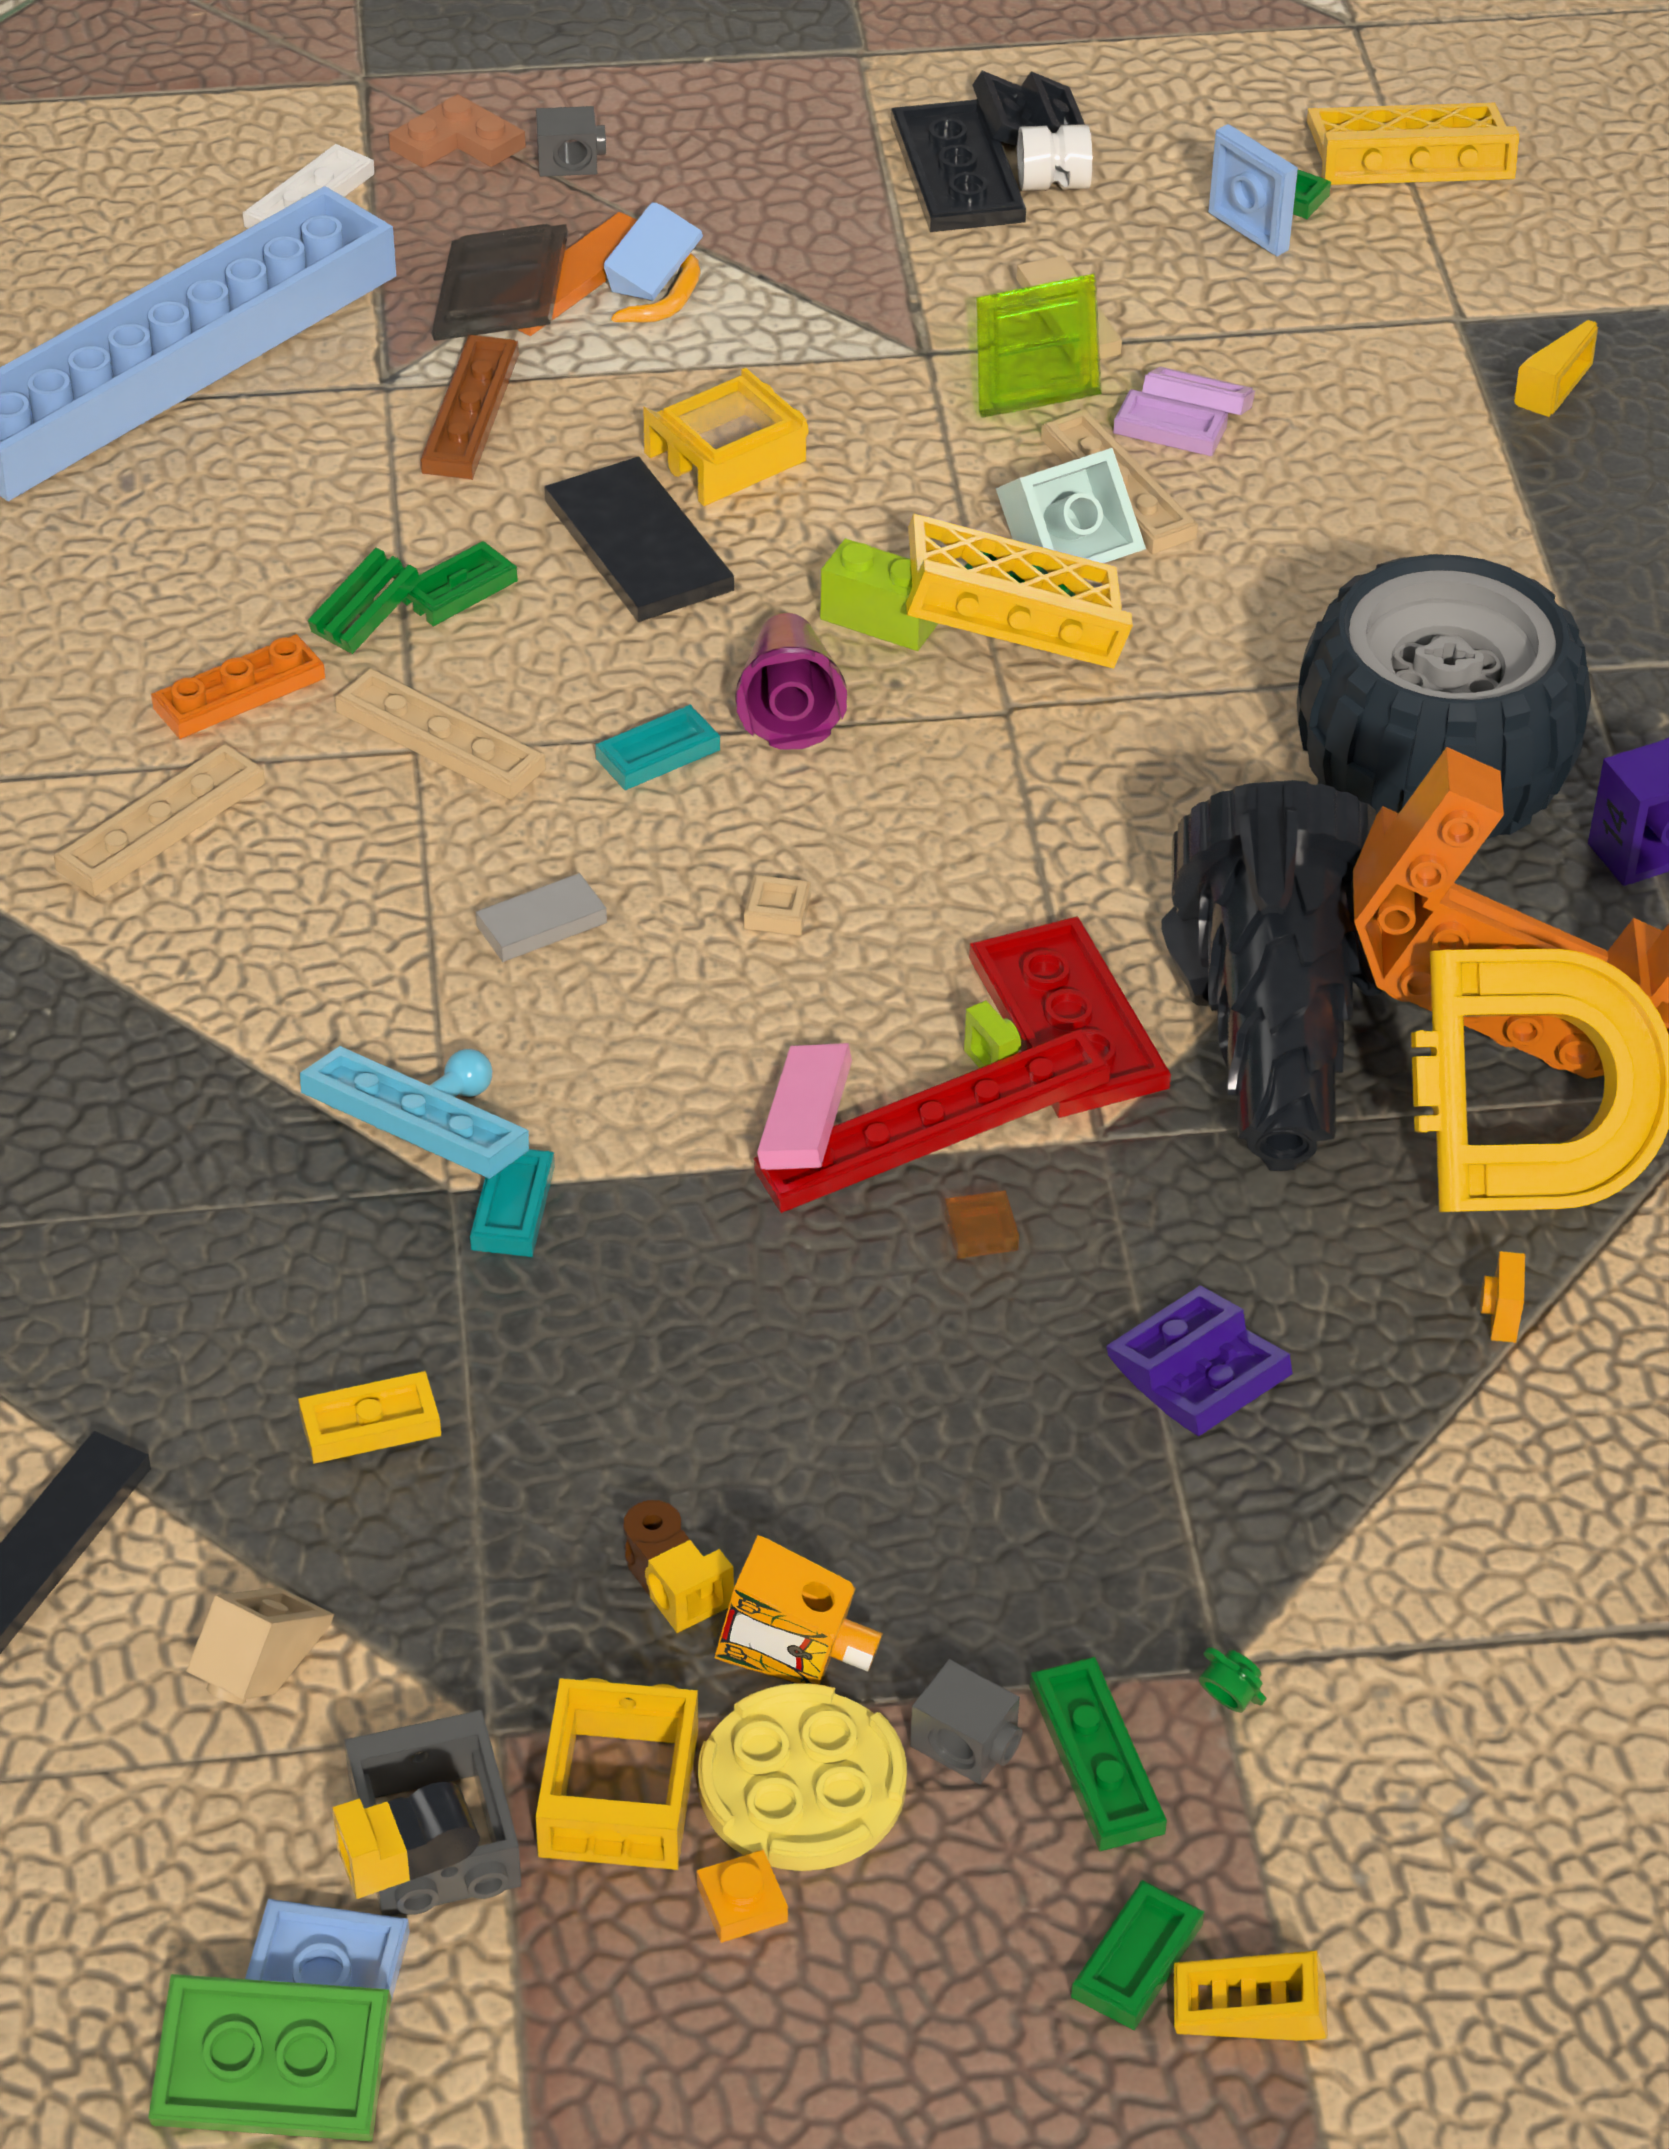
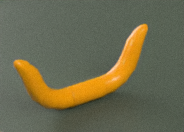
M692 253L688 255L681 264L682 271L667 297L653 304L629 306L613 314L611 320L613 322H656L670 318L679 312L687 303L698 283L701 274L698 259Z

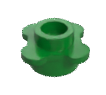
M1208 1647L1203 1654L1210 1664L1199 1677V1682L1209 1695L1225 1707L1242 1713L1250 1702L1260 1706L1264 1704L1267 1698L1260 1691L1263 1683L1259 1678L1262 1676V1673L1250 1659L1234 1650H1228L1225 1655L1212 1647Z

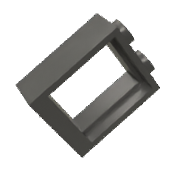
M482 1710L344 1740L348 1777L353 1799L360 1798L364 1809L376 1805L375 1798L419 1789L432 1783L450 1782L474 1776L492 1842L477 1846L470 1856L453 1866L376 1892L381 1915L421 1914L437 1905L468 1898L487 1899L497 1896L505 1890L522 1886L519 1845Z

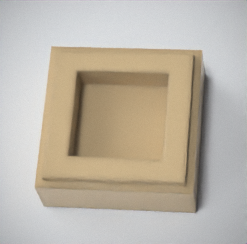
M754 875L744 912V929L801 936L811 898V882Z

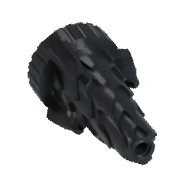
M1296 780L1248 783L1236 786L1233 790L1221 791L1210 796L1209 800L1194 806L1189 815L1183 816L1178 823V830L1174 832L1172 838V902L1174 907L1161 920V930L1167 949L1179 976L1188 988L1192 1002L1197 1006H1210L1211 1011L1218 1010L1219 1044L1228 1069V1095H1237L1238 1138L1246 1140L1249 1150L1260 1157L1270 1171L1295 1170L1297 1164L1310 1159L1316 1153L1317 1141H1327L1335 1138V1073H1343L1344 1022L1351 1021L1353 1018V981L1368 996L1378 995L1383 991L1376 986L1354 923L1353 869L1375 820L1376 810L1368 803H1362L1358 800L1357 796L1348 792H1340L1334 787L1324 784L1314 785L1309 784L1307 781Z

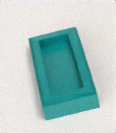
M690 704L595 744L596 760L626 791L720 751V735Z
M529 1149V1151L492 1178L485 1177L470 1234L471 1250L533 1257L555 1168L554 1152Z

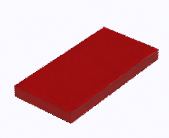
M1078 916L970 943L969 959L1002 1018L1009 1019L1017 1028L1021 1038V1052L1082 1028L1110 1067V1082L1051 1105L1058 1118L1170 1089V1071Z

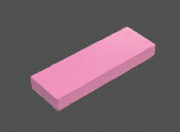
M849 1043L790 1046L757 1151L761 1169L819 1168L822 1166L852 1063Z

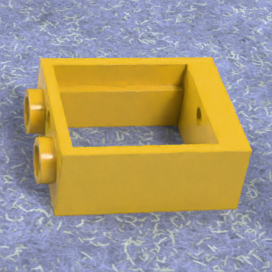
M599 1678L584 1680L559 1679L536 1812L539 1858L678 1870L698 1737V1690L679 1689L667 1684L642 1686L610 1683ZM576 1735L675 1743L666 1805L566 1796Z

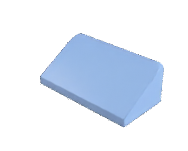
M652 202L604 263V269L612 292L654 301L702 239V231L663 205Z

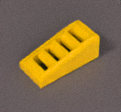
M1590 320L1585 321L1522 363L1518 370L1514 399L1518 407L1547 417L1555 413L1593 364L1598 332L1597 323Z
M1317 1950L1175 1962L1174 2027L1176 2033L1293 2041L1327 2039L1326 1979ZM1199 1985L1212 1986V2009L1199 2010ZM1229 1987H1241V2007L1229 2008ZM1259 1988L1271 1989V2004L1259 2005ZM1289 1990L1301 1991V2002L1289 2003Z

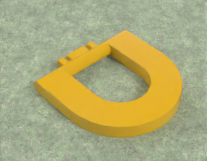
M1470 949L1430 951L1433 1031L1419 1030L1411 1032V1047L1430 1048L1431 1056L1412 1057L1414 1107L1433 1108V1115L1414 1116V1132L1427 1133L1436 1131L1439 1212L1576 1208L1606 1199L1633 1182L1656 1156L1669 1130V1034L1658 1010L1645 992L1629 976L1615 966L1597 957L1572 950ZM1552 1016L1566 1020L1583 1031L1592 1041L1600 1056L1605 1079L1602 1102L1591 1123L1577 1136L1558 1144L1468 1145L1463 1017Z

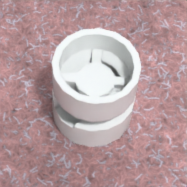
M1088 124L1061 125L1057 133H1051L1047 126L1020 127L1017 141V165L1021 191L1048 190L1051 184L1055 182L1059 184L1062 190L1089 189L1092 179V143Z

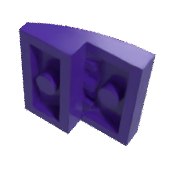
M1201 1285L1106 1346L1109 1358L1137 1389L1165 1414L1197 1436L1202 1435L1293 1374L1291 1358L1288 1352L1246 1330L1243 1309Z

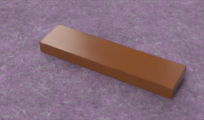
M468 335L421 457L422 474L473 480L519 356L518 341Z

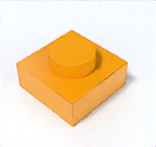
M1500 1251L1495 1277H1483L1480 1313L1491 1314V1340L1513 1343L1517 1341L1524 1305L1525 1254Z
M764 1850L697 1870V1887L720 1943L788 1922V1905Z

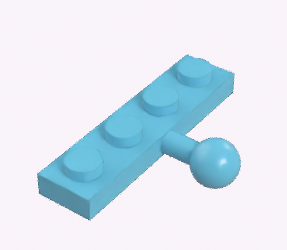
M342 1046L337 1047L300 1072L301 1093L489 1179L529 1151V1130L456 1098L457 1095L463 1097L477 1096L483 1093L490 1085L493 1075L492 1066L489 1059L480 1051L462 1049L455 1052L445 1065L444 1075L431 1085L424 1084Z

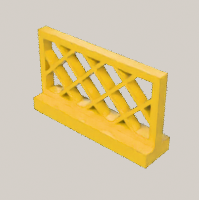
M1495 102L1308 108L1307 123L1322 159L1321 177L1331 181V185L1515 179L1519 132L1516 126H1506Z
M913 513L908 525L912 589L906 602L908 616L1114 669L1133 627L1132 614L1122 611L1117 567ZM930 538L939 540L946 546L941 548ZM982 552L992 554L998 560L992 561ZM961 557L973 568L968 570L955 559ZM1032 565L1042 567L1049 573L1043 575ZM1013 571L1025 582H1017L1006 572ZM1084 579L1102 583V586L1094 588ZM1058 585H1065L1076 595L1069 596Z

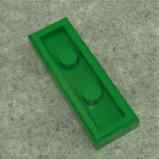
M1091 1657L1032 1672L1030 1689L1099 1852L1165 1835L1167 1819L1096 1658Z

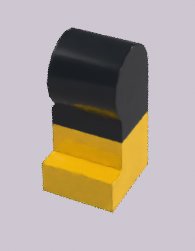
M452 1782L432 1783L418 1789L407 1798L403 1799V1797L365 1809L360 1798L332 1807L337 1849L356 1899L453 1866L470 1856L480 1841L479 1833L462 1791L458 1785Z

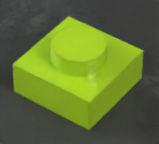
M987 1000L966 1009L964 1051L979 1068L1017 1054L1021 1050V1038L1015 1025L1009 1019H1003Z

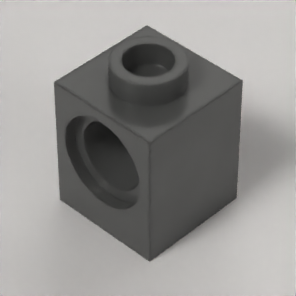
M594 106L536 108L540 177L596 175L597 155H606L605 125H595ZM568 140H577L576 142H566Z
M949 1659L912 1705L910 1747L981 1785L997 1763L1005 1766L1019 1747L1023 1735V1730L1018 1727L1020 1697Z

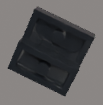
M981 70L972 84L991 136L995 140L1017 146L1020 127L1047 126L1051 133H1057L1061 125H1085L1070 87L1032 71L1021 86Z

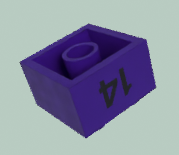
M1669 737L1603 759L1588 844L1623 886L1669 872Z

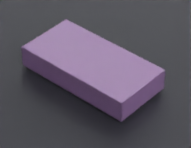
M1161 366L1145 375L1142 390L1143 393L1237 415H1242L1252 408L1255 390L1251 387Z
M1130 389L1114 419L1113 433L1213 456L1227 428L1228 412Z

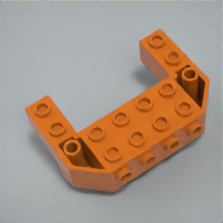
M1446 747L1400 813L1382 806L1375 817L1353 869L1354 923L1377 988L1385 991L1398 1001L1411 1002L1432 1011L1430 951L1470 949L1572 950L1597 957L1629 976L1650 998L1669 1034V924L1662 931L1633 918L1607 951L1454 883L1504 815L1501 771ZM1552 1016L1463 1017L1464 1026L1491 1037L1496 1043L1504 1047H1514L1540 1058L1555 1069L1567 1070L1586 1079L1604 1075L1600 1056L1592 1041L1583 1031L1566 1020Z

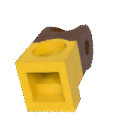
M647 1500L631 1507L624 1517L623 1524L624 1533L627 1537L625 1561L629 1570L676 1633L729 1608L734 1590V1569L721 1550L718 1549L703 1557L682 1530V1520L678 1510L669 1503L661 1500Z

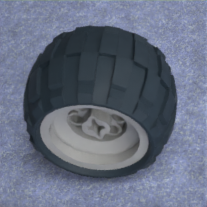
M1428 554L1402 557L1377 564L1376 569L1367 574L1354 576L1339 589L1338 597L1329 604L1322 621L1317 622L1306 646L1300 668L1296 701L1298 726L1303 751L1308 752L1309 767L1318 778L1317 784L1334 787L1337 791L1348 792L1357 796L1359 801L1372 806L1376 810V815L1382 806L1400 813L1445 748L1448 747L1501 771L1504 815L1487 839L1498 835H1511L1529 825L1532 815L1542 809H1547L1554 795L1559 793L1581 753L1591 702L1589 672L1585 646L1579 636L1580 630L1571 612L1559 606L1555 602V594L1538 581L1528 578L1512 570L1510 567L1485 559L1461 555Z

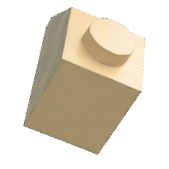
M280 1587L215 1595L186 1672L208 1682L206 1689L210 1694L230 1703L244 1704L246 1699L273 1695L327 1631L334 1614Z

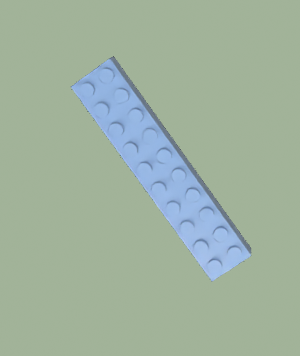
M324 186L0 367V496L10 501L44 480L396 277L393 226Z

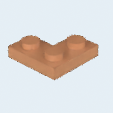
M459 94L446 99L441 104L411 119L406 124L389 133L390 150L421 168L427 167L456 149H460L486 165L493 167L526 147L524 130Z

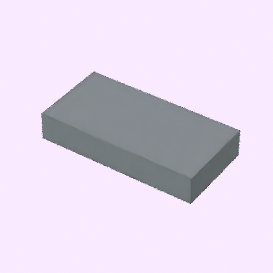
M578 873L476 911V923L480 932L502 962L607 923V908L583 876Z

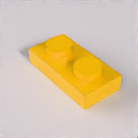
M426 1371L298 1398L300 1417L313 1464L441 1436L440 1417Z

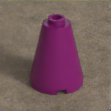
M781 613L771 617L764 623L737 683L735 693L736 709L746 731L753 737L755 733L769 741V746L780 750L805 749L823 742L831 735V729L838 723L840 718L841 720L843 719L847 711V686L841 671L806 619L793 613Z

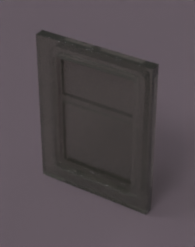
M540 224L465 235L458 240H452L431 332L433 340L438 341L466 337L468 335L551 325L568 237L567 225L551 226L549 224Z

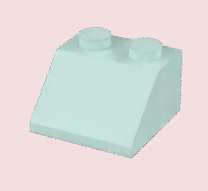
M1113 448L1018 478L996 488L1013 540L1100 563H1107L1146 549Z

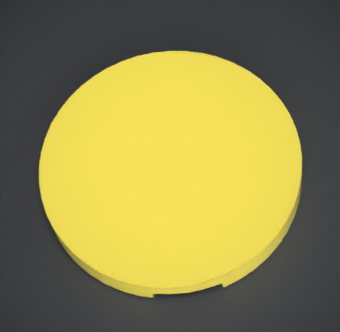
M809 1683L785 1684L755 1692L734 1704V1711L726 1716L717 1725L708 1740L703 1742L699 1755V1797L703 1811L712 1828L723 1841L743 1856L764 1850L770 1866L779 1869L794 1871L820 1870L839 1866L862 1856L874 1848L890 1832L902 1811L905 1801L907 1763L901 1740L895 1729L880 1712L874 1714L861 1704L835 1694L834 1687Z

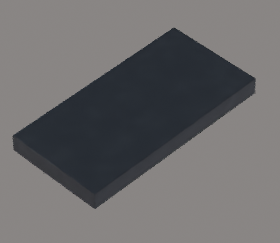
M978 99L891 108V124L930 232L1026 222V206L1001 142L992 138Z
M639 456L544 486L546 503L637 622L734 591L733 573Z

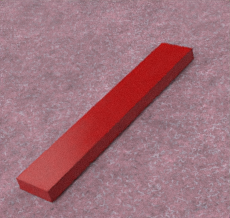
M1082 1028L833 1126L822 1166L819 1168L765 1170L761 1169L757 1156L753 1158L755 1173L780 1213H783L1110 1082V1067Z

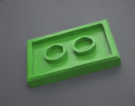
M171 1974L148 2116L152 2126L372 2142L392 1998L389 1989Z

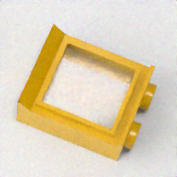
M746 367L741 369V376L658 412L643 406L644 453L649 458L668 451V466L675 477L692 471L694 464L698 468V502L703 506L806 461V437L809 432L807 419L799 410L791 407L777 395L770 385L763 383Z

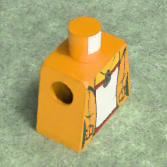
M758 1535L734 1586L714 1658L791 1682L820 1685L831 1657L868 1672L883 1633L846 1619L856 1589L850 1581Z

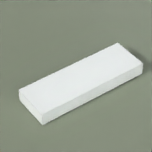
M338 144L333 145L244 211V227L249 229L324 186L345 197L374 175V160Z

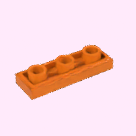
M295 634L290 637L276 639L270 645L242 657L228 659L222 665L191 678L179 679L173 685L152 693L153 709L176 736L182 739L325 679L324 663Z

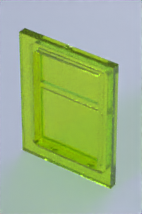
M1095 274L976 298L978 395L981 418L1102 394L1097 280Z

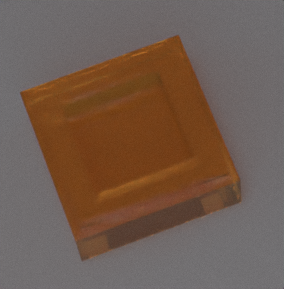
M1006 1190L945 1198L944 1214L957 1259L1018 1250L1019 1233Z

